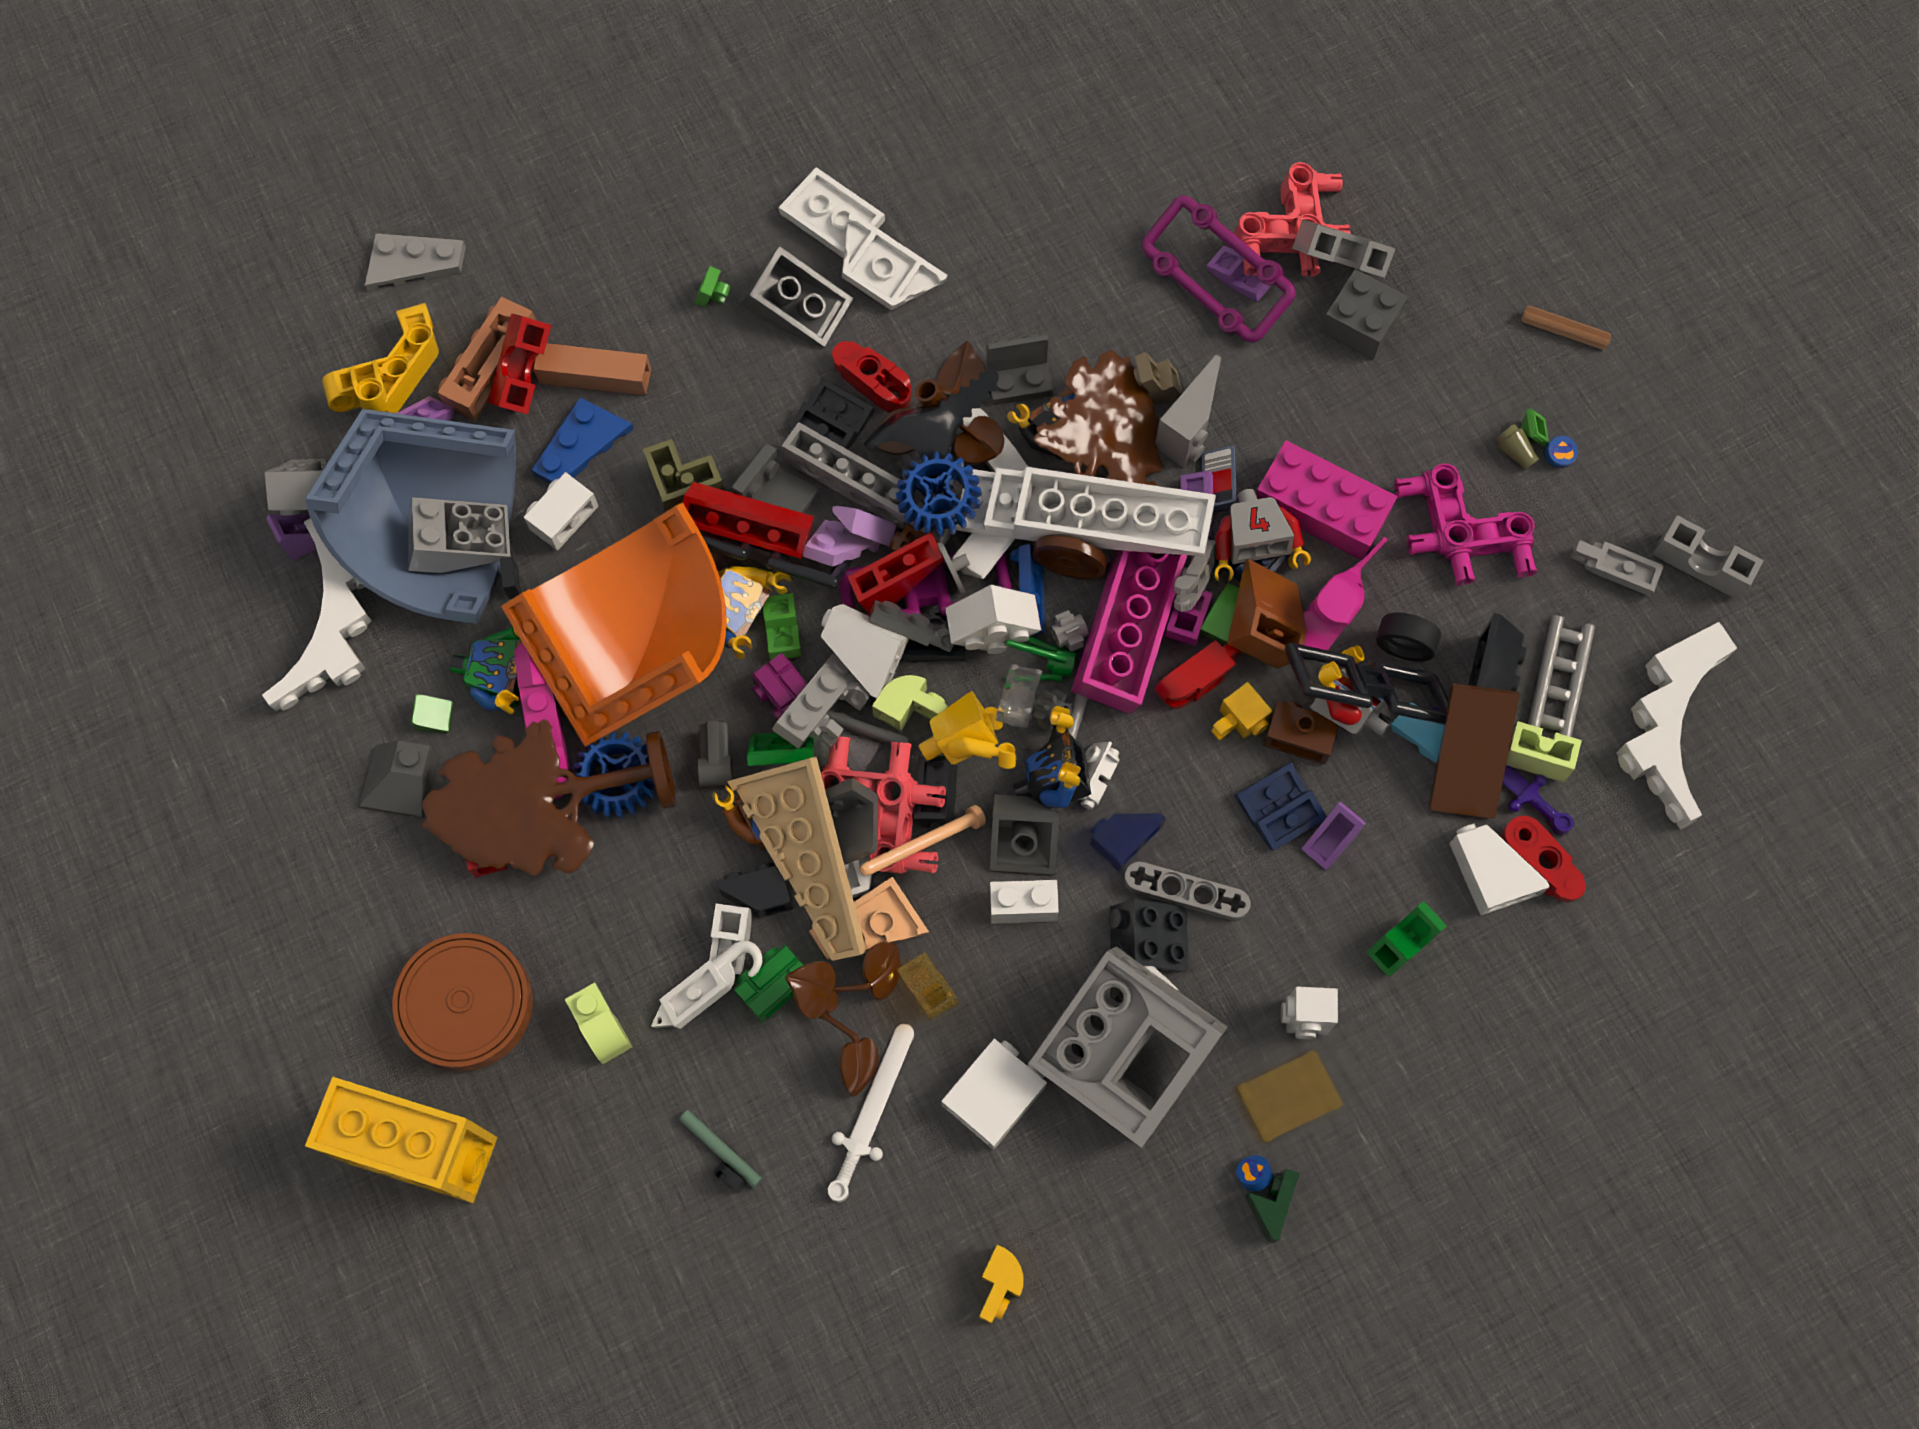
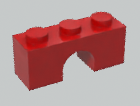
M511 313L488 403L528 415L536 386L531 383L532 365L539 354L544 355L551 324Z

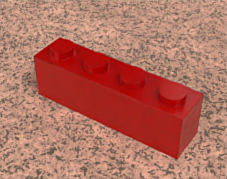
M696 482L692 483L683 499L684 506L699 530L800 559L803 555L804 547L809 541L815 517Z

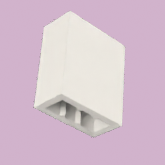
M995 1038L941 1101L942 1107L993 1150L1043 1092L1047 1084L1043 1080L1045 1076L1031 1065L1024 1064L1017 1058L1019 1052L1005 1040L999 1043Z

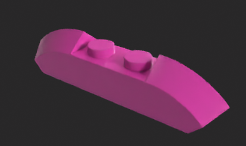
M521 643L515 649V665L526 728L533 721L539 723L543 719L548 720L553 727L551 734L560 758L559 766L561 769L571 771L558 701L524 644ZM565 777L556 778L559 783L566 781ZM558 795V796H556L554 799H558V798H560L562 795Z

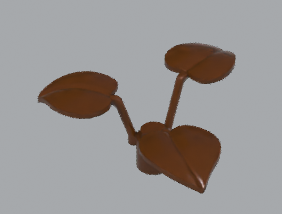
M965 341L947 359L940 369L937 382L932 379H926L917 385L915 396L919 400V403L916 404L918 409L940 405L941 400L947 401L945 394H958L960 386L969 387L970 379L978 380L980 372H986L983 361L968 341ZM901 407L894 410L882 421L880 426L894 414L912 410V408ZM977 416L968 427L964 424L959 426L963 433L956 438L954 448L958 458L961 457L965 463L981 464L1001 454L1004 447V435L995 420L987 416ZM898 441L884 442L876 446L886 453L895 455L907 454L915 450L911 446Z
M880 942L868 950L862 966L863 976L866 980L863 984L835 986L836 974L833 967L829 963L822 961L803 965L785 976L794 995L797 1008L804 1017L810 1019L818 1017L819 1019L826 1020L851 1038L852 1042L843 1046L839 1059L841 1078L846 1092L851 1097L858 1095L872 1079L878 1065V1050L872 1039L864 1037L859 1040V1036L831 1017L829 1012L834 1011L838 1005V992L863 991L870 988L873 998L882 999L894 990L901 970L900 954L895 943Z

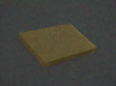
M1315 1050L1309 1051L1306 1055L1247 1083H1241L1237 1087L1264 1143L1271 1142L1274 1138L1334 1109L1338 1110L1343 1105Z

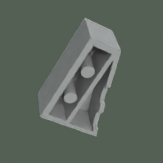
M293 459L264 472L268 510H279L280 515L300 514L299 510H308L305 498L326 467L325 459Z

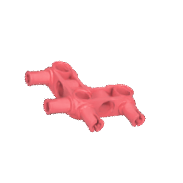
M1298 162L1293 164L1280 188L1281 203L1285 206L1286 215H1269L1268 212L1245 213L1241 216L1233 233L1259 256H1261L1260 252L1298 253L1302 276L1307 277L1308 270L1310 277L1318 275L1321 271L1318 258L1292 248L1302 219L1351 234V231H1346L1350 229L1349 224H1325L1321 213L1318 192L1340 193L1343 186L1341 173H1317L1316 170L1306 163ZM1243 258L1244 274L1250 276V269H1252V276H1256L1257 269Z
M840 736L831 748L829 747L828 764H824V767H822L821 776L825 789L830 788L832 780L836 777L839 783L853 778L878 794L877 850L869 855V860L884 854L888 849L892 850L911 841L915 805L943 807L945 799L932 796H946V789L944 786L921 785L912 779L911 774L908 773L912 744L891 742L889 770L885 771V774L850 770V767H847L851 738ZM898 783L901 793L898 799L894 800L891 796V790ZM919 851L879 871L903 874L908 870L935 873L938 865L925 863V860L938 861V853Z

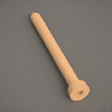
M973 805L966 809L965 815L863 863L860 871L863 875L869 876L966 828L978 829L985 825V815L979 806Z

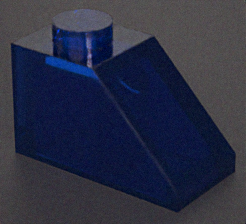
M1161 813L1114 814L1108 821L1102 818L1091 830L1093 836L1090 845L1119 871L1163 827L1166 817Z

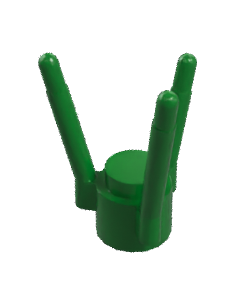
M1029 636V640L1026 642L1037 647L1006 640L1005 644L1007 646L1048 658L1046 669L1051 670V673L1007 675L1004 677L1006 682L1051 680L1061 683L1062 676L1071 677L1075 653Z

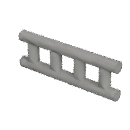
M1553 615L1550 620L1528 724L1539 728L1541 726L1559 731V734L1572 737L1595 626L1583 624L1580 633L1562 628L1564 618ZM1559 640L1578 645L1575 661L1556 656ZM1553 669L1572 673L1568 690L1550 685ZM1547 697L1566 702L1562 719L1543 714Z

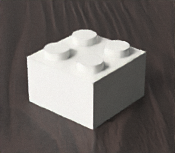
M989 585L945 608L951 644L965 646L967 650L980 649L987 651L988 654H1000L1005 652L1006 647H1008L1005 644L1006 640L1023 643L1029 640V636L1041 631L1035 595Z

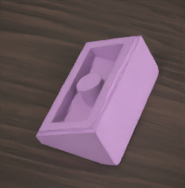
M833 507L832 512L851 533L890 546L896 529L894 522L856 508Z

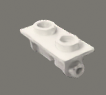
M1110 741L1093 743L1085 752L1091 795L1081 798V805L1090 810L1093 809L1094 805L1097 806L1107 787L1106 784L1098 780L1099 776L1110 780L1120 761L1118 758L1119 751L1111 748L1112 743Z

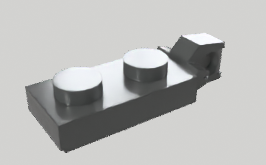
M877 600L874 601L870 610V623L926 646L932 644L948 652L952 650L954 644H951L948 625L942 624L938 626L932 624L925 616L917 613L910 615L901 611L899 606L889 601H883V603Z

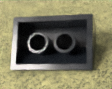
M1494 613L1479 636L1468 685L1516 691L1520 676L1515 675L1517 665H1522L1527 648L1522 646L1524 634L1501 614Z

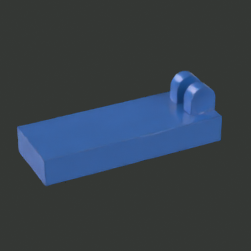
M1026 544L1019 546V549L1013 550L1010 554V559L1019 566L1020 592L1035 595L1041 631L1033 635L1045 633L1043 567L1033 558V546Z

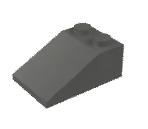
M779 246L767 257L740 304L763 320L824 348L853 298Z

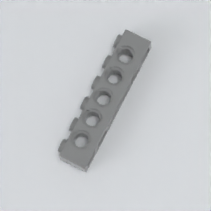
M800 422L797 423L782 444L785 463L881 518L894 522L902 530L907 525L904 520L905 513L899 512L898 505L901 502L896 500V492L900 491L897 487V482L900 479ZM916 489L913 501L922 509L924 506L923 501L926 497L922 495L921 491ZM941 510V511L937 512L936 514H943V513H947V512H949V511H947V510ZM925 526L920 531L925 533ZM949 528L943 529L944 535L942 537L938 536L936 529H933L932 534L934 538L940 542L942 541L945 545L952 535Z

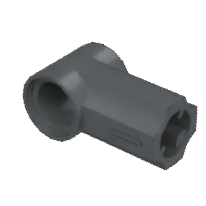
M719 721L706 722L700 725L701 758L698 759L700 787L729 785L727 781L734 780L732 757L729 754L728 724Z

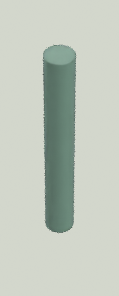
M686 1110L680 1116L679 1121L749 1186L754 1189L762 1181V1177L689 1110Z

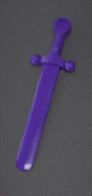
M1506 765L1502 783L1518 797L1516 800H1511L1508 803V809L1511 812H1518L1521 809V805L1530 804L1548 819L1554 833L1561 836L1569 833L1574 825L1573 818L1566 813L1556 811L1538 794L1539 787L1546 784V777L1538 774L1534 777V782L1530 784L1511 766Z

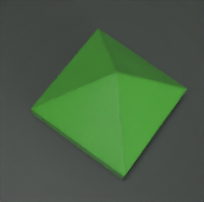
M1531 408L1527 409L1521 428H1523L1529 440L1545 447L1549 442L1545 418Z

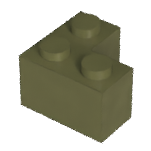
M672 439L643 449L666 512L683 502L684 495L693 482L724 490L712 454L682 465Z

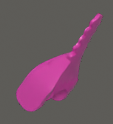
M1386 537L1352 568L1330 578L1303 613L1307 630L1304 645L1329 650L1346 626L1351 623L1362 608L1365 599L1361 570L1388 541Z

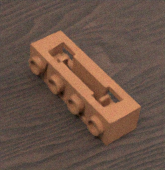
M502 296L496 305L491 306L485 322L480 329L475 330L471 337V343L464 353L459 354L455 361V367L449 376L441 381L439 391L437 392L443 403L455 408L454 412L475 422L488 404L511 313L536 320L533 311Z

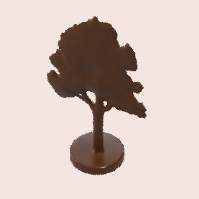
M1109 350L1099 356V362L1093 369L1088 365L1087 357L1085 356L1073 361L1072 367L1069 368L1066 375L1065 385L1075 394V397L1064 403L1057 396L1050 399L1052 413L1059 417V419L1048 426L1045 421L1042 425L1038 426L1034 441L1040 447L1047 448L1066 462L1075 464V472L1079 475L1095 477L1097 468L1103 466L1109 473L1106 479L1157 486L1155 481L1147 482L1145 477L1150 473H1158L1163 468L1158 455V446L1154 443L1157 437L1159 419L1155 414L1153 402L1148 396V390L1143 385L1139 386L1134 375L1135 368L1131 364L1130 357L1126 356L1123 359L1114 351ZM1082 464L1086 465L1085 473H1082ZM1049 535L1039 538L1033 547L1032 554L1034 560L1047 570L1061 576L1092 580L1102 577L1106 572L1107 557L1094 545L1083 540L1063 535Z
M545 719L539 723L533 721L524 730L527 735L516 747H514L512 739L497 735L492 741L497 752L492 755L489 763L484 764L476 751H468L447 760L440 771H438V775L445 776L449 780V784L440 790L430 791L421 803L426 815V821L422 823V828L428 829L430 833L438 836L442 842L451 846L452 852L460 854L470 862L477 863L479 867L492 866L502 868L506 864H510L512 868H518L531 876H537L542 871L548 856L554 855L556 857L553 863L554 869L565 873L578 870L580 865L590 855L594 845L593 838L587 834L581 825L577 824L579 802L588 794L610 787L653 779L662 808L667 809L677 806L673 776L663 737L660 731L647 733L646 744L649 763L589 777H578L571 771L560 768V758L551 734L553 727L549 721ZM565 777L566 781L559 783L556 778ZM572 793L573 797L566 807L561 810L555 808L552 801L556 796Z

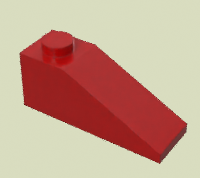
M932 532L847 577L858 602L870 614L875 600L882 603L883 601H889L894 604L899 602L945 559Z

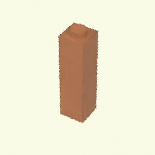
M547 343L544 355L539 354L535 358L531 371L535 372L539 384L646 396L651 366L647 354Z

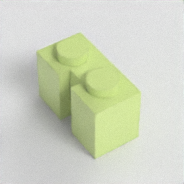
M1517 721L1513 727L1506 765L1565 782L1575 770L1582 740L1555 733L1551 739L1541 736L1543 728Z

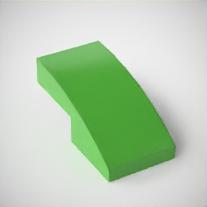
M1230 583L1226 585L1205 619L1200 634L1221 644H1227L1239 591L1238 587Z
M793 593L769 596L763 605L770 661L782 653L787 659L802 657Z

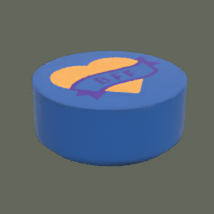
M1561 435L1553 438L1546 444L1544 455L1547 462L1553 467L1564 468L1575 461L1578 455V448L1570 437Z
M1262 1156L1246 1157L1238 1164L1236 1169L1241 1186L1248 1191H1260L1266 1188L1273 1178L1270 1164Z

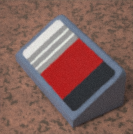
M1235 446L1218 448L1201 454L1202 472L1210 471L1213 474V494L1216 495L1213 511H1230V506L1236 503Z

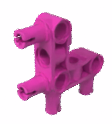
M1439 464L1433 470L1425 471L1421 476L1396 478L1394 480V491H1398L1395 493L1398 499L1416 495L1426 497L1434 531L1433 533L1408 535L1407 547H1411L1408 549L1409 555L1433 551L1444 555L1448 561H1451L1456 586H1462V581H1464L1465 585L1476 581L1470 557L1510 552L1513 555L1518 578H1523L1524 573H1526V577L1537 573L1531 551L1534 544L1532 533L1535 526L1532 517L1524 512L1498 513L1496 517L1475 519L1470 517V514L1466 513L1463 501V483L1458 470L1450 464ZM1437 480L1445 481L1448 486L1439 484ZM1511 528L1519 529L1522 534L1514 533ZM1450 536L1458 537L1461 543L1454 542L1450 539Z

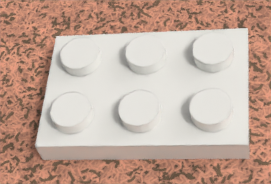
M817 167L779 206V213L842 258H844L847 222L851 211L877 229L885 221V214Z

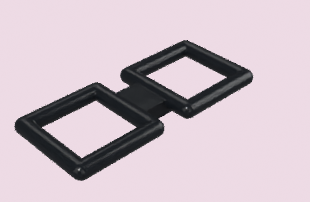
M702 535L709 551L738 560H745L748 557L766 563L767 568L829 588L838 587L853 560H845L843 563L835 565L831 574H827L782 560L786 555L744 542L740 546H736Z
M1288 643L1285 646L1286 655L1300 689L1305 696L1362 708L1372 706V697L1382 698L1392 714L1444 725L1449 698L1438 676L1434 673L1379 661L1372 662L1369 667L1356 664L1355 659L1351 655L1296 643ZM1302 658L1327 664L1334 661L1338 666L1344 667L1354 692L1313 684ZM1389 677L1428 685L1439 710L1400 702Z

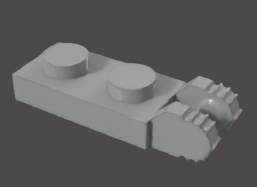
M1207 540L1205 556L1192 555L1189 567H1185L1182 576L1177 577L1175 580L1174 591L1177 593L1176 599H1174L1175 610L1177 609L1181 612L1191 610L1202 595L1216 568L1214 540Z

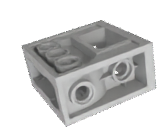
M1116 946L1108 950L1028 1064L1142 1148L1228 1027ZM1113 987L1119 988L1124 995L1123 1002H1118L1113 998ZM1093 1015L1102 1019L1104 1023L1103 1030L1094 1026L1092 1022ZM1156 1029L1189 1053L1157 1100L1123 1076ZM1073 1044H1078L1083 1048L1084 1057H1080L1074 1052Z

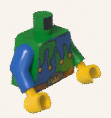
M513 626L487 636L484 640L474 641L470 656L454 654L451 659V673L465 675L464 684L470 691L471 697L486 711H505L511 715L514 709L509 706L518 707L520 691L515 665V649L522 641Z

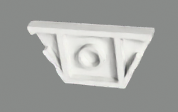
M851 211L847 222L841 276L843 279L890 310L945 282L947 274Z

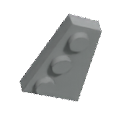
M376 233L365 286L368 291L379 289L378 286L394 283L397 286L406 284L405 280L420 277L427 280L461 273L466 249L463 240Z

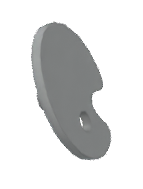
M941 541L938 543V546L961 594L966 591L956 571L969 566L970 562L966 554L951 560Z

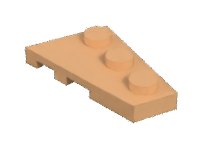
M893 877L854 901L866 950L880 942L895 943L929 934L928 929ZM811 929L809 931L810 935L825 958L830 960L815 931Z

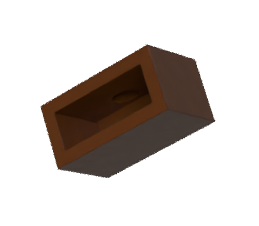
M1277 701L1263 746L1325 765L1330 757L1339 725L1316 711L1303 709L1296 702Z

